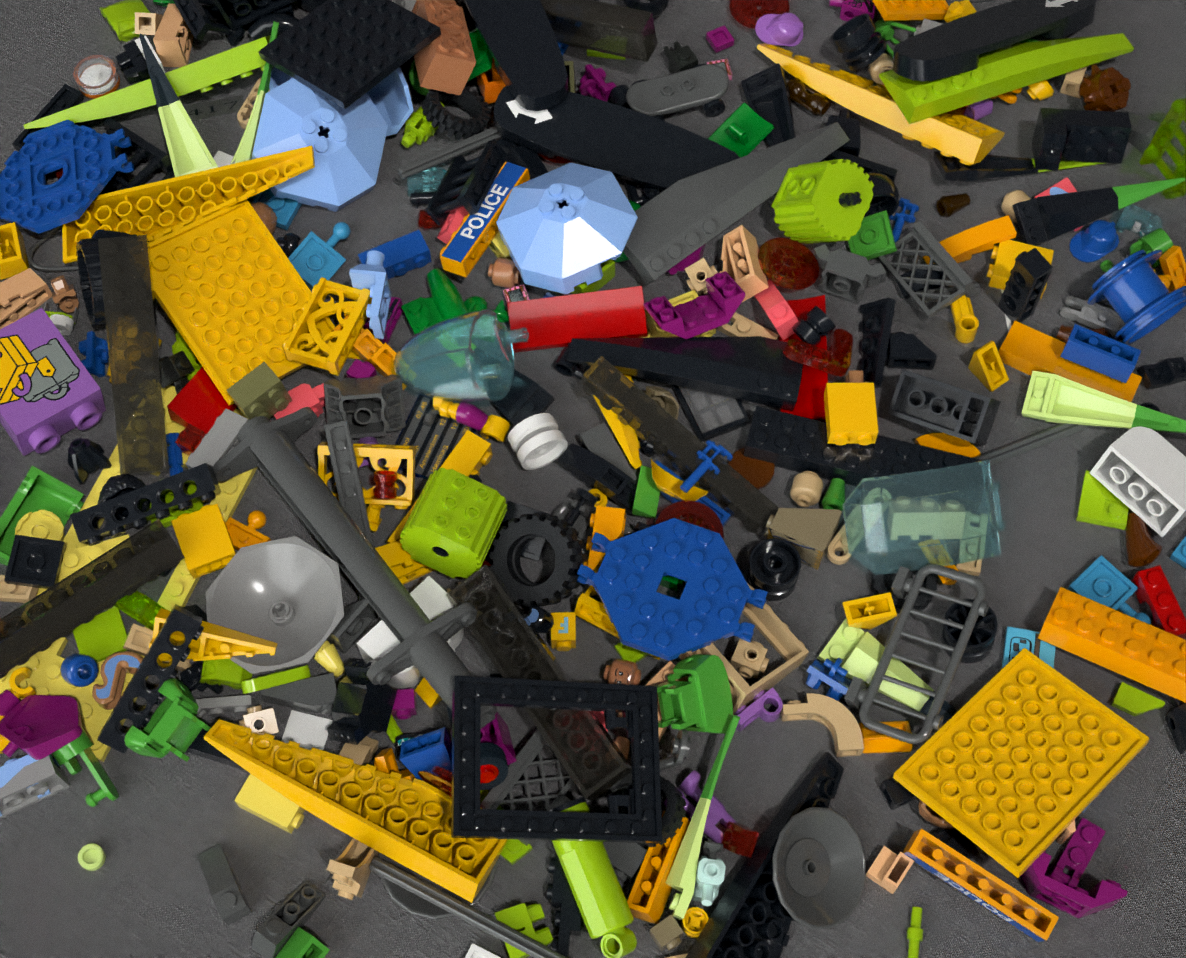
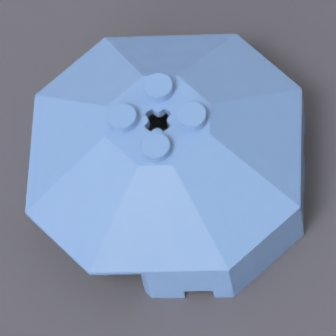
M292 78L265 94L251 160L312 146L314 149L315 167L271 187L270 190L278 198H288L296 200L298 203L314 207L316 205L337 212L371 192L376 185L388 125L367 93L344 109ZM320 127L329 129L328 138L318 135Z
M568 163L513 187L496 223L504 245H506L509 255L518 268L525 284L562 294H569L575 291L574 287L586 282L589 285L602 279L601 263L610 259L616 260L620 257L638 217L612 172ZM563 200H566L568 206H563L562 209L559 208L557 203H562Z

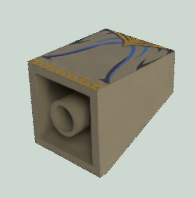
M779 508L776 515H770L764 537L767 539L777 538L789 542L799 552L801 563L818 570L828 546L837 531L842 511L838 509Z

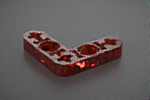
M836 329L830 339L829 351L797 339H790L783 352L792 361L843 377L851 365L853 336L844 329Z

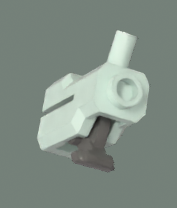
M706 841L704 842L703 849L708 850L707 857L702 856L698 860L692 900L701 902L704 906H710L718 896L719 888L724 881L726 866L722 859L716 858L717 852H722L723 844Z

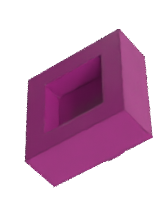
M725 25L706 33V39L715 53L734 46V38Z

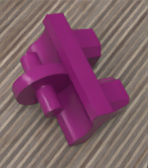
M591 64L585 65L586 71L580 80L582 84L579 88L580 93L584 96L590 95L607 102L608 98H610L611 90L616 85L614 82L605 83L606 73L602 67L594 69Z

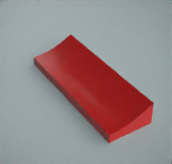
M642 286L508 302L512 350L514 353L566 347L568 343H571L572 338L647 337L648 330L646 309L643 305L645 303Z
M825 295L799 300H786L798 321L801 319L806 320V314L815 306L819 307L826 314ZM796 334L791 335L785 340H782L779 336V341L806 346L797 403L793 411L780 408V412L826 422L824 392L826 383H828L826 336L822 335L821 342L813 349H810Z
M202 367L167 405L171 420L203 437L210 431L217 417L225 409L234 411L237 406L235 403L230 406Z

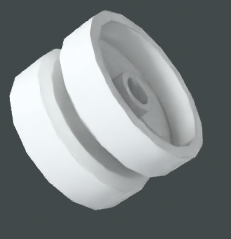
M540 413L524 419L507 436L511 448L517 453V459L522 468L526 470L542 468L552 463L568 447L566 438L558 430V424L550 413Z

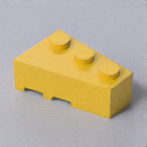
M400 540L375 548L403 585L434 571V569L411 559V555L403 550Z

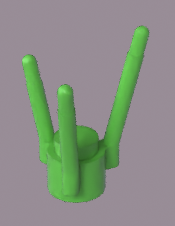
M880 19L875 23V32L881 33L882 39L890 40L895 45L900 42L893 37V26L916 32V28L895 21ZM887 44L886 51L893 58L894 52Z

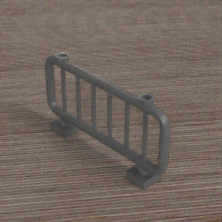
M938 564L923 566L918 570L914 579L910 569L902 566L899 567L891 589L895 597L904 599L906 594L907 597L869 688L867 689L863 679L854 676L844 698L851 708L858 710L861 704L859 716L860 721L865 727L909 744L922 743L928 739L933 729L940 730L944 716L939 713L978 616L985 617L989 609V603L985 602L987 588L980 578ZM929 574H937L972 585L977 589V594L972 603L922 587L924 579ZM919 591L971 607L965 624L962 625L913 609ZM910 613L962 629L956 646L952 647L904 631ZM901 635L953 652L946 670L894 653ZM892 657L943 674L937 693L885 675ZM882 680L935 697L928 715L876 698ZM873 702L925 720L921 731L917 734H911L871 719L869 712Z

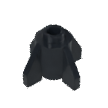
M78 438L68 448V464L74 470L75 478L79 483H83L88 474L96 471L99 467L103 469L112 466L109 459L103 455L104 450L101 445L89 439Z

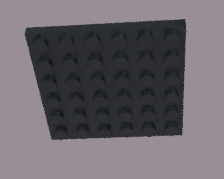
M327 0L307 16L300 19L291 28L284 31L275 40L268 43L258 53L262 60L346 109L440 36L441 31L440 27L390 0Z

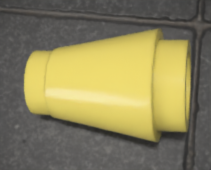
M328 640L325 641L314 655V660L329 673H334L337 678L345 672L344 664L335 645L330 644Z

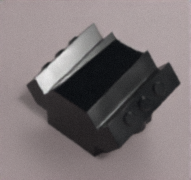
M352 658L344 665L347 676L339 682L331 711L334 722L327 728L330 740L358 745L370 732H387L398 689L393 688L387 683L384 685L372 684L367 677V671L377 662L376 660Z

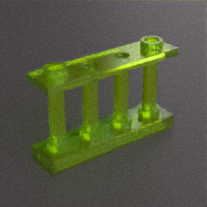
M1186 98L1177 99L1171 104L1170 110L1139 161L1140 165L1154 163L1166 180L1186 178V135L1180 128L1183 120L1186 123ZM1174 135L1185 149L1183 157H1181L1171 143ZM1165 151L1176 164L1174 173L1162 159ZM1186 179L1163 190L1162 194L1164 197L1170 199L1185 196Z

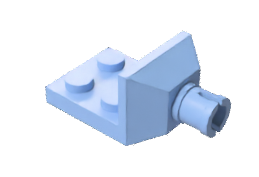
M372 250L367 253L366 264H359L351 268L349 275L353 288L370 290L372 302L367 305L366 316L370 318L369 328L373 329L375 338L384 339L392 295L387 273L383 267L385 255L382 252Z

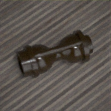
M799 78L791 79L787 82L790 98L811 111L812 114L823 116L828 111L831 103L825 95H821L801 82Z

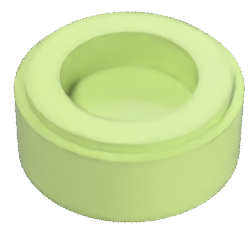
M94 843L83 846L78 853L79 864L88 871L98 870L106 860L105 851Z

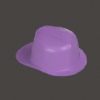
M793 13L766 14L756 22L755 31L758 38L766 44L788 47L796 46L803 39V22Z

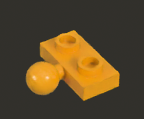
M1173 245L1159 258L1164 275H1158V277L1170 292L1186 286V262L1181 247Z
M260 510L252 511L248 515L247 526L231 517L226 522L233 545L237 550L242 547L271 541L269 537L256 531V529L264 527L267 521L266 515Z

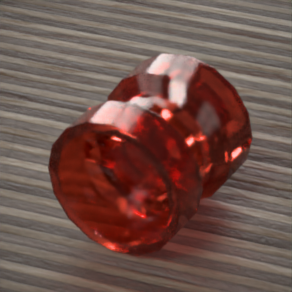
M387 470L375 471L373 473V480L376 482V487L373 489V497L379 499L396 498L397 489L395 488V482L397 481V472Z

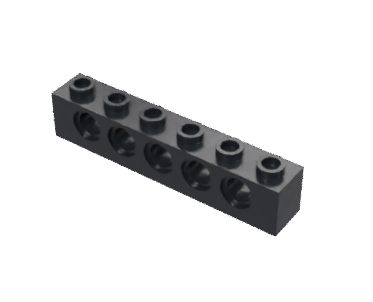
M204 463L71 514L70 517L79 542L93 546L103 542L102 538L106 536L117 537L126 533L125 529L132 526L135 529L148 524L150 519L156 518L160 520L171 515L170 512L176 509L184 511L192 508L193 503L197 501H211L216 498L215 494L221 493V489L212 465ZM195 482L197 490L189 495L187 488L189 484ZM169 491H173V501L166 503L165 495ZM146 500H150L151 508L149 511L144 512L142 508L143 503ZM127 508L129 512L128 518L122 521L120 513L123 509ZM104 517L106 525L104 528L99 529L97 523L100 518Z
M175 604L100 731L97 741L123 754L126 753L128 747H126L124 740L130 728H124L120 721L122 719H130L134 723L133 726L138 729L141 726H147L153 715L150 713L151 708L154 704L158 706L164 697L163 694L158 692L159 688L166 680L176 677L178 670L175 669L179 661L184 662L191 651L188 648L191 640L197 641L204 627L200 626L202 623L201 617ZM175 631H180L185 635V639L176 642L171 638V634ZM162 653H168L171 655L172 661L162 663L158 656ZM149 675H155L159 678V683L150 685L146 682L145 678ZM135 697H143L147 704L141 707L136 706L133 703V699Z

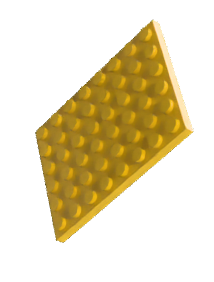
M247 199L226 209L219 210L128 253V258L229 406L234 404V401L226 390L261 363L265 362L279 379L308 365L294 360H287L283 345L286 338L290 337L293 325L297 319L299 320L305 302L309 301L312 292ZM328 316L316 322V329L321 338L335 328V325ZM332 338L330 340L332 343H335L337 338ZM303 341L299 350L308 352L316 345L314 344L311 348H304L308 342ZM319 351L316 354L322 357L325 356V354L322 351Z
M1023 648L940 730L894 772L893 778L1014 876L1019 878L1148 744L1150 738L1026 648Z

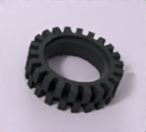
M467 85L461 95L447 94L442 91L429 89L422 105V109H424L423 114L427 115L426 119L428 122L433 121L431 125L434 128L439 126V132L443 133L445 130L448 132L447 136L452 137L454 134L458 140L461 137L466 139L483 132L491 118V109L488 108L487 102H483L484 98L482 96L477 97L478 92L475 90L470 92L471 87ZM440 101L452 102L461 106L469 112L473 119L455 116L446 110Z

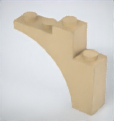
M352 838L338 858L335 860L330 859L326 870L333 874L332 879L335 881L332 887L339 891L338 896L353 900L354 896L362 898L371 872L369 869L370 863L374 857H378V851Z

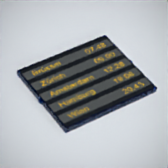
M419 394L405 422L406 427L402 428L395 445L416 446L415 476L428 480L430 474L435 470L438 471L466 431L469 430L476 434L477 430L460 424L451 417H442L439 413L433 415L434 419L431 426L424 425L425 414L435 409L433 407V398ZM402 459L398 470L407 472V459Z

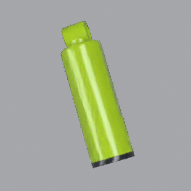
M584 797L549 810L591 813ZM551 840L590 937L596 939L603 936L600 943L603 955L606 958H621L633 952L637 944L636 936L633 931L624 926L631 924L634 918L603 842Z

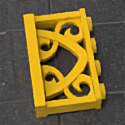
M321 277L318 284L314 285L309 301L305 302L299 320L295 321L290 337L286 338L283 349L287 360H294L325 369L331 374L338 376L367 320V305L372 302L370 290L365 288L363 290L328 281L326 278ZM327 294H334L339 297V303H335L331 296L330 301L324 302ZM344 298H348L355 301L344 302ZM342 312H344V316L349 314L348 319L342 318ZM336 313L337 320L343 327L342 331H333L321 338L316 329V322ZM337 338L335 343H332L330 339ZM303 341L308 342L304 348H311L314 344L316 345L308 352L299 350ZM322 351L328 358L316 354Z
M321 442L318 445L317 453L318 475L327 485L328 480L334 476V472L327 473V455H330L328 443ZM353 443L358 468L363 463L364 457H369L373 468L385 475L373 487L369 489L362 487L365 504H375L382 508L385 505H394L395 509H408V506H412L415 502L416 446ZM381 458L386 459L387 464L384 467H390L389 470L381 468L378 465V460ZM402 459H407V477L397 473ZM393 477L400 479L405 484L406 490L404 494L396 496L391 493L392 487L399 489V485L391 481ZM383 490L384 495H376ZM332 492L339 501L338 493Z

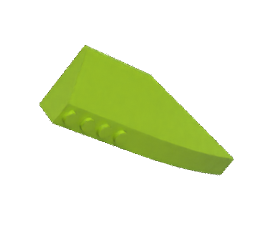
M1124 33L1017 43L980 54L978 68L933 81H914L898 75L892 69L880 73L879 78L908 123L912 124L1132 52L1134 47Z
M271 35L169 71L165 75L179 97L199 89L201 93L213 89L212 84L218 82L221 83V86L233 82L232 77L240 75L241 79L253 75L252 70L259 67L261 71H264L266 61L260 58L258 51L270 42ZM151 79L43 117L23 126L25 129L42 128L65 120L79 123L156 105Z

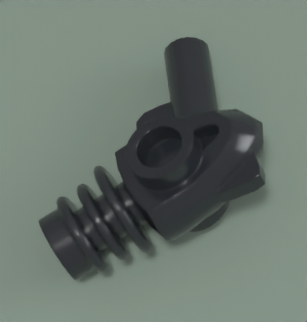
M195 661L192 666L180 672L181 680L177 676L175 677L188 687L191 692L196 689L199 692H203L208 687L219 695L224 689L222 685H209L206 682H200L202 661Z

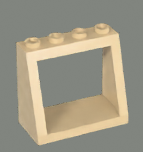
M748 584V586H749V588H750L751 590H755L753 587H751V586ZM746 602L743 614L755 625L786 662L752 686H749L712 642L709 646L679 655L681 660L694 654L716 655L721 659L730 684L733 715L742 706L746 705L748 707L752 704L754 697L763 690L767 692L800 666L809 653L803 642L795 637L789 630V627L778 618L772 608L766 603L763 609H760Z

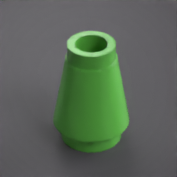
M840 478L831 480L822 500L823 509H838L842 511L845 508L844 480Z

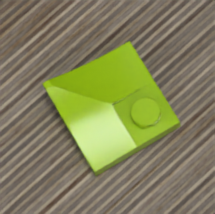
M1086 470L1076 521L1125 530L1129 508L1094 478L1090 471Z

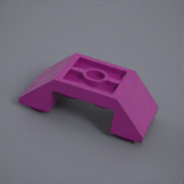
M725 271L705 279L707 295L699 296L694 300L678 304L675 307L672 306L665 296L653 298L651 301L643 303V305L662 330L684 339H689L727 324L745 298V292Z
M1046 850L1021 875L1029 896L1078 919L1114 906L1126 897L1128 891L1121 888L1119 883L1106 879V881L1102 879L1088 893L1082 888H1071L1063 884L1064 881L1056 876H1045L1052 857L1046 854Z

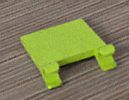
M112 592L103 595L108 611L81 621L80 614L76 611L75 607L66 610L79 653L90 656L96 663L105 660L115 652L127 651L123 646L128 635L119 611L118 602Z

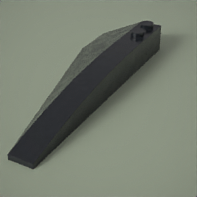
M761 336L692 337L689 339L682 337L572 338L567 361L793 411L797 403L806 346Z

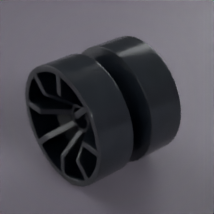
M773 538L760 542L755 546L750 555L747 571L748 584L754 589L767 591L766 600L778 601L788 597L796 587L801 569L799 552L792 544L782 539Z
M964 599L972 603L974 601V599ZM954 603L947 610L944 619L964 625L971 607ZM990 607L985 617L978 616L960 662L976 663L985 659L990 654L998 627L997 617ZM943 624L942 643L955 647L962 629ZM945 650L946 653L951 657L953 652Z

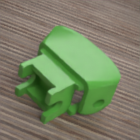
M694 654L682 659L673 669L674 674L667 676L668 681L656 685L662 720L658 721V727L664 728L671 725L672 729L726 734L733 718V704L730 684L723 662L716 655ZM691 674V676L688 677V681H689V682H686V681H675L676 679H679V678H682V677H685V676H688V675Z
M176 678L168 679L158 690L167 698L154 712L147 726L140 731L132 725L126 733L124 741L126 747L140 756L162 758L171 751L188 762L190 758L184 753L202 728L208 732L211 727L196 717L199 707L190 689Z

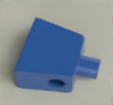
M445 727L401 743L400 761L417 779L428 784L437 781L442 788L452 785V742Z

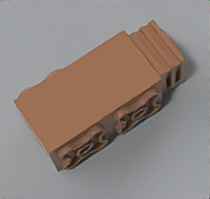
M416 0L411 12L440 27L441 31L440 36L414 55L420 87L442 91L447 94L461 95L476 64L463 8L456 5L455 0Z

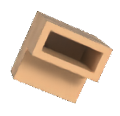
M884 846L866 873V877L893 894L914 860L901 851L897 855Z

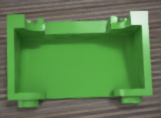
M32 465L0 518V563L8 566L15 538V528L18 521L25 514L31 511L33 513L38 510H47L56 514L63 526H65L70 515L79 512L84 502L80 500L84 494Z

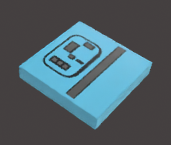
M1007 626L1002 669L1023 648H1026L1054 669L1056 646L1038 639L1040 632Z

